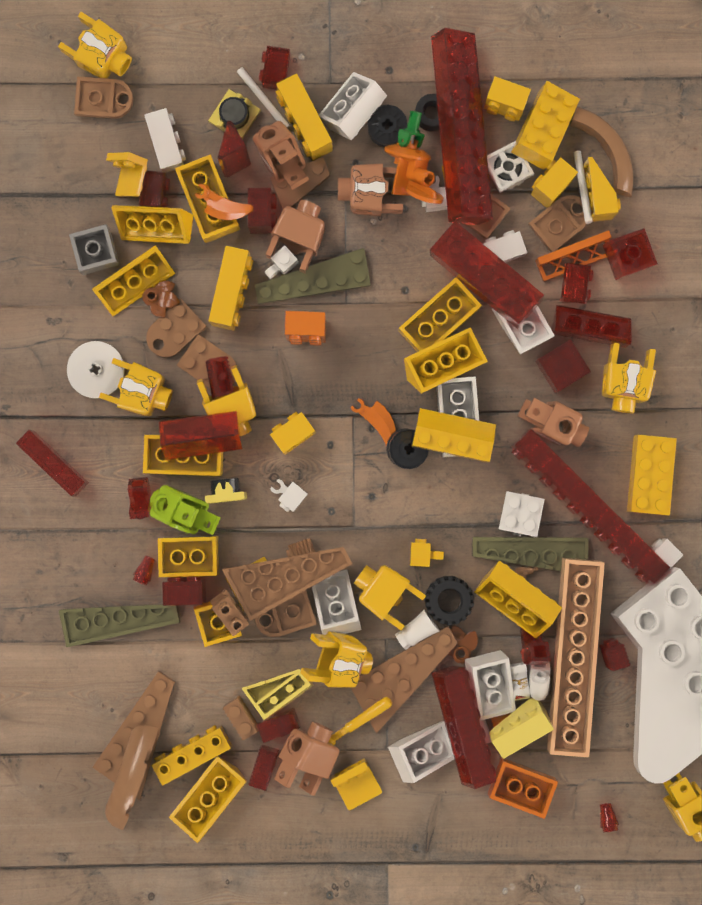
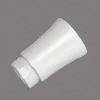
M424 609L416 618L404 626L401 631L397 632L395 636L406 650L440 630L429 613Z

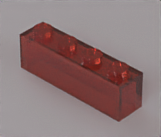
M28 430L16 442L70 496L76 497L89 483L34 430Z

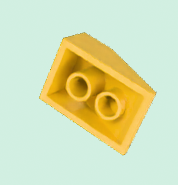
M588 157L583 166L593 222L612 220L618 213V210L621 209L620 199L617 198L615 190L593 157Z

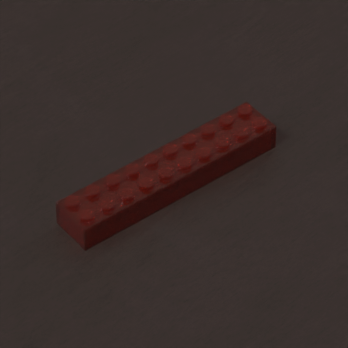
M443 28L431 36L448 222L481 225L493 219L476 38L475 33Z
M527 430L510 447L513 449L511 453L518 460L523 459L527 463L525 467L532 474L537 473L540 476L538 480L545 487H551L554 490L552 494L559 501L564 500L568 504L566 508L572 514H578L581 517L580 522L585 527L592 528L595 531L593 535L601 542H606L608 544L607 549L612 554L620 556L622 564L628 569L634 570L636 572L634 575L642 583L654 584L670 568L533 430Z

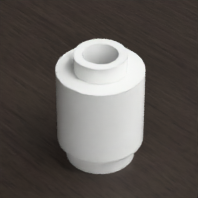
M544 671L533 672L530 677L529 693L533 699L538 701L544 700L549 693L550 676Z

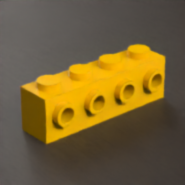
M213 725L205 730L206 734L202 736L197 734L188 739V744L183 746L180 743L171 749L173 752L167 755L162 753L154 758L155 761L151 766L162 786L231 749L232 744L222 725L219 727Z

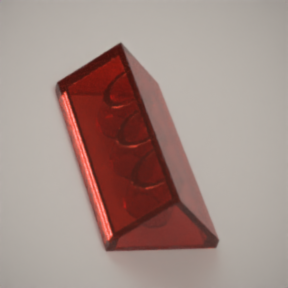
M229 120L217 158L224 177H230L251 165L246 145L233 122Z
M556 305L552 325L554 335L608 345L619 343V347L624 348L631 345V318Z
M237 411L159 422L160 446L165 460L243 449Z

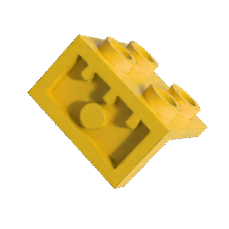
M130 152L108 153L106 161L112 162L114 167L121 168L115 196L139 197L143 188L142 183L147 171L148 159Z
M365 758L335 773L330 778L332 785L337 788L348 810H352L382 793Z

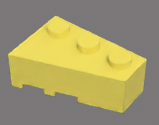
M301 669L243 687L242 690L263 720H268L311 688L313 683L300 674Z
M531 697L489 731L492 743L504 759L551 732L554 728L542 703Z

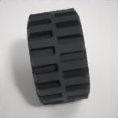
M443 576L435 579L429 585V588L426 590L425 606L432 618L439 623L447 625L459 624L461 621H465L466 617L471 614L472 607L474 608V595L471 588L462 579L455 576ZM445 589H454L460 595V605L454 611H444L438 604V596Z

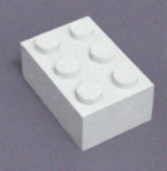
M353 72L321 111L319 117L331 131L352 140L371 118L376 109L381 106L387 95L376 81Z

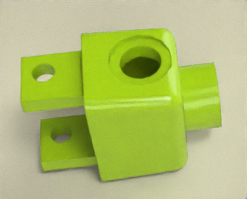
M167 485L157 489L150 498L151 517L186 533L196 534L200 529L213 535L221 518L207 511L209 504L205 501Z

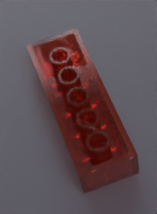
M456 221L429 249L430 256L453 276L457 277L465 286L517 329L543 301V293Z
M450 666L431 672L461 784L477 789L496 782V770L491 764V752L485 743V730L480 725L479 719L481 716L474 703L475 693L470 688L469 672L465 670V667Z

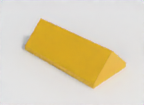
M119 205L111 207L121 240L190 243L194 215L181 208Z
M155 245L92 288V290L110 314L115 316L141 298L146 289L154 288L159 282L166 281L175 272Z
M471 327L404 358L407 381L421 394L488 362Z
M217 756L169 818L195 842L199 843L247 780L236 766Z

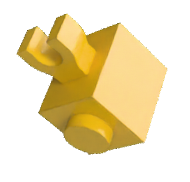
M415 539V542H411L410 566L430 567V559L443 560L444 552L430 551L431 543H426L427 539Z

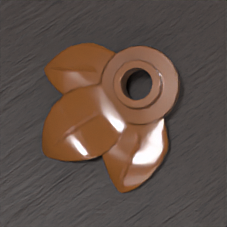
M162 281L154 288H148L143 292L142 299L147 306H150L153 315L165 318L167 308L180 304L179 299L172 292L175 283ZM150 294H155L153 299L148 298Z
M454 625L451 631L458 644L448 655L452 656L457 663L463 664L465 659L471 657V651L477 647L478 636L476 631L465 634L460 627ZM463 650L465 656L460 657L458 651Z

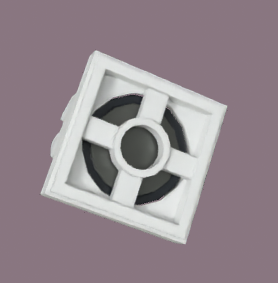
M516 141L482 158L500 193L507 189H513L516 185L522 184L524 180L534 176L528 161L519 156L517 157L513 153L510 154Z

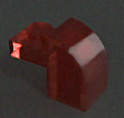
M148 477L129 479L127 490L130 499V519L150 517L151 490Z
M521 629L522 650L520 653L524 664H548L551 661L548 642H542V635L534 638L524 629Z
M295 708L278 713L273 718L257 723L263 743L286 736L293 729L301 727Z

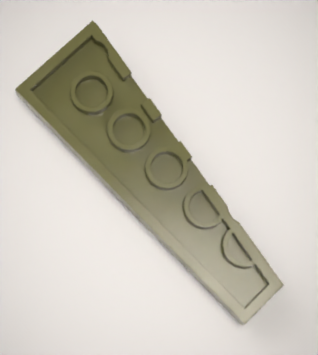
M361 248L308 266L306 273L297 270L256 284L255 290L258 305L371 286L365 249Z
M472 537V556L561 571L562 558L588 560V538Z
M176 603L59 610L66 648L180 623Z

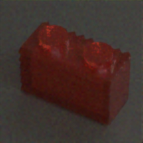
M267 46V50L263 51L262 63H264V69L260 70L259 81L262 82L263 88L277 90L276 84L287 78L291 54L290 49Z
M147 170L144 175L138 206L167 208L168 197H165L166 190L170 189V179L165 172Z
M565 263L561 302L586 304L590 300L591 289H588L589 281L591 282L593 279V270H591L590 265Z
M227 356L211 358L205 361L212 399H218L235 392L233 391L234 387H232L234 384L232 383L231 369L227 360L229 357Z
M609 638L603 641L604 644L599 645L608 669L616 671L631 665L628 663L630 660L627 659L625 645L618 642V640Z
M266 745L260 746L248 783L249 786L267 791L278 756V749Z

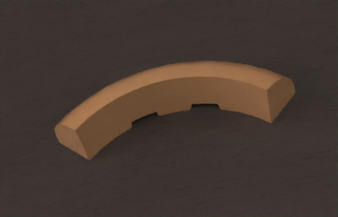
M576 107L569 126L584 131L601 143L600 145L612 163L613 189L617 195L631 198L633 169L629 153L621 137L601 117L586 109Z
M137 726L131 732L118 776L105 809L107 820L118 829H124L129 818L128 813L135 803L147 768V763H144V761H148L157 735L158 728Z

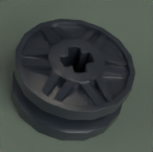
M389 104L379 106L367 123L369 137L379 147L397 144L399 129L407 128V119L403 111ZM386 123H390L389 130L385 129Z
M399 429L391 434L387 441V456L398 467L404 469L417 468L424 463L428 456L429 450L412 446L414 429ZM405 445L411 448L410 452H406L404 449Z

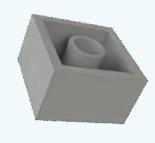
M106 224L69 234L78 270L81 274L86 275L120 265L111 230Z

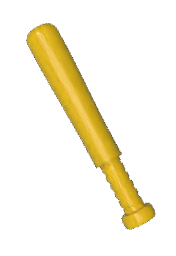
M389 697L382 698L346 723L343 728L331 735L329 743L335 745L339 738L353 732L392 706L391 699Z

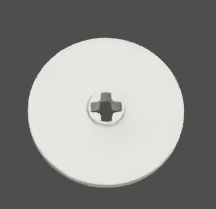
M91 341L80 345L74 350L68 360L67 376L70 384L78 393L89 398H99L100 393L112 394L118 389L120 378L124 377L125 372L124 368L112 364L113 358L123 361L120 353L111 345L100 341ZM94 365L101 368L98 370L99 374L97 375L94 372L91 373Z

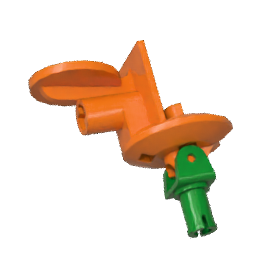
M410 111L407 128L399 129L398 143L384 147V151L395 157L394 163L398 164L392 194L412 196L428 203L441 204L444 197L429 187L435 180L434 173L427 170L431 156L419 148L425 137V134L420 133V130H418L422 113Z

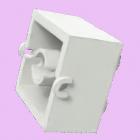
M506 491L499 529L514 532V535L521 536V534L537 537L545 499L529 496V494Z

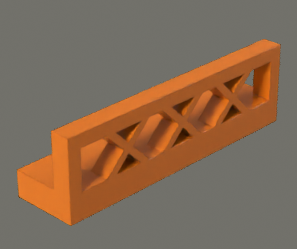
M608 230L538 257L535 262L543 282L614 255L615 253L610 243L612 238L610 231ZM605 242L609 252L605 254L596 252L598 244ZM580 251L590 252L589 260L583 261L578 259ZM568 257L573 259L571 267L561 266L562 258ZM551 264L556 266L553 274L546 276L542 266Z

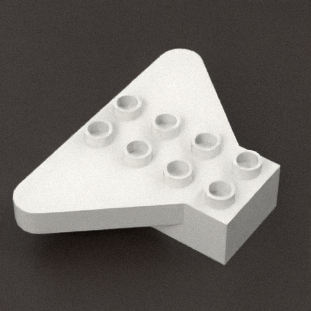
M676 567L664 570L610 613L638 649L633 760L637 772L652 783H664L670 780L702 755V596L683 571Z

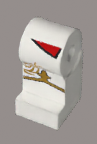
M524 662L510 664L515 701L530 698L526 664Z

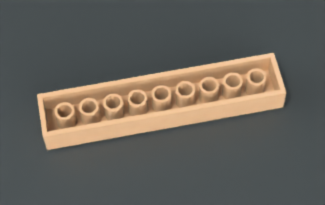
M562 558L558 603L562 609L557 616L549 717L554 730L548 733L547 750L551 755L589 757L605 563L602 561Z

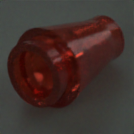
M145 556L133 573V580L147 586L148 582H151L155 559Z
M611 803L600 804V828L603 829V833L617 831L619 822Z

